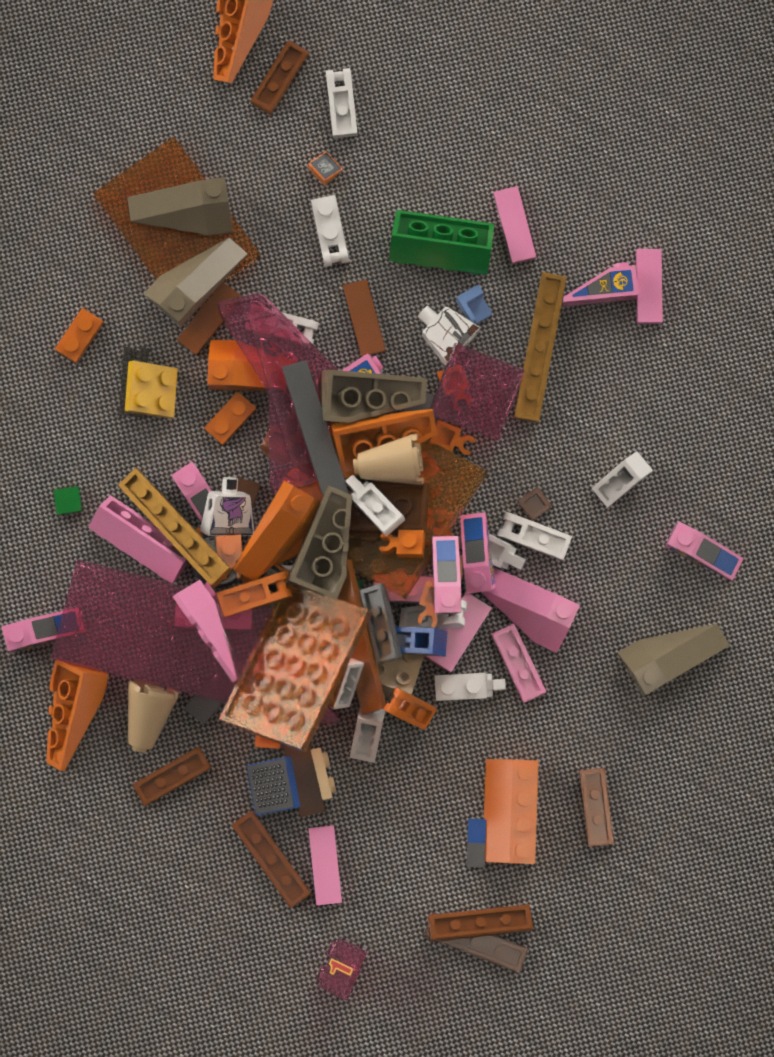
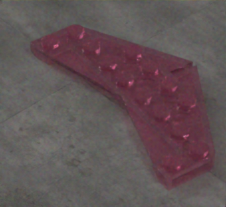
M255 293L219 301L217 306L222 320L269 393V483L273 495L277 494L284 481L297 488L314 484L317 478L282 367L307 360L320 404L321 381L319 382L318 379L322 377V370L338 369L265 295ZM326 421L328 429L330 430L329 422L331 421Z

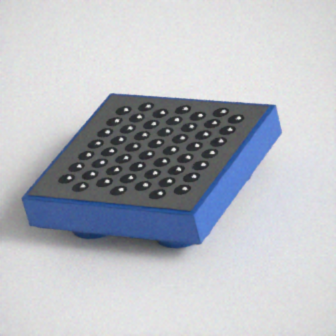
M291 756L246 765L256 815L301 807Z

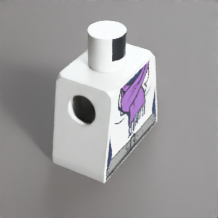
M224 477L222 491H210L208 493L200 527L202 533L208 536L253 535L254 525L250 495L237 491L238 478Z

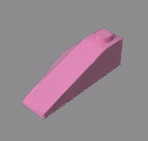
M198 580L172 597L190 623L197 628L200 637L213 651V655L231 681L235 682L238 680L218 607L213 598L216 592L208 582L203 584L201 580Z

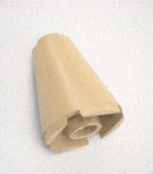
M411 434L358 453V459H353L355 475L359 474L361 479L414 485L424 484V477L419 478L421 476L420 471H423L420 442L415 443L414 441L418 439V434Z
M134 679V682L129 681L128 744L132 745V750L146 753L147 749H153L179 697L180 692L170 686L167 687V690H164L160 683L148 680Z

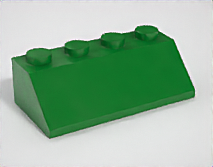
M396 210L389 261L398 264L420 265L424 268L435 267L447 271H463L473 275H487L494 224Z

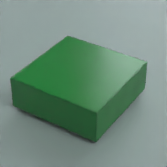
M79 486L53 490L56 514L58 516L83 512Z

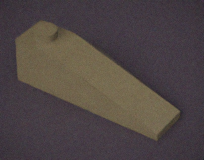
M225 177L199 180L127 197L131 223L177 229V231L199 233L204 236L233 233Z
M229 237L160 275L146 290L144 296L181 328L247 257L248 253Z
M322 370L320 398L323 420L350 423L424 404L426 402L427 378Z
M328 485L287 580L337 600L347 575V553L352 505L351 494Z
M718 624L641 639L617 652L641 695L645 696L730 645Z

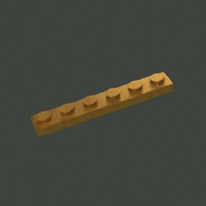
M546 272L541 274L514 419L539 423L567 276Z
M135 467L119 483L118 486L213 588L232 571L228 564L139 469Z

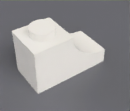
M636 451L592 487V490L608 508L653 470Z
M359 708L350 758L375 763L385 714L384 709L368 715H362L361 708Z

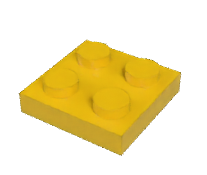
M129 361L125 412L169 419L174 418L178 368Z

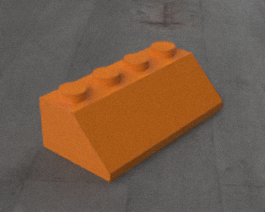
M486 759L484 819H486L485 862L535 864L539 760Z

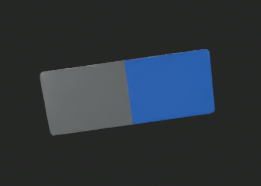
M468 819L467 867L484 868L486 819Z

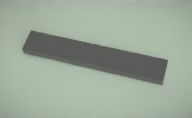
M307 360L283 366L282 371L322 497L328 485L349 494L327 423L323 420L322 407Z

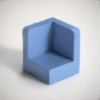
M479 284L457 296L456 303L465 318L474 324H478L492 315L490 308L483 298V291Z

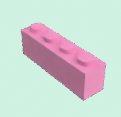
M111 495L99 506L88 527L98 536L106 539L119 550L127 553L141 565L146 566L171 584L183 573L188 563L187 559L153 523Z

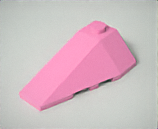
M493 567L496 587L492 591L481 593L499 608L511 622L519 627L531 641L557 653L580 605Z

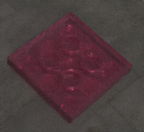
M454 343L430 409H433L434 416L498 441L525 370L461 344Z

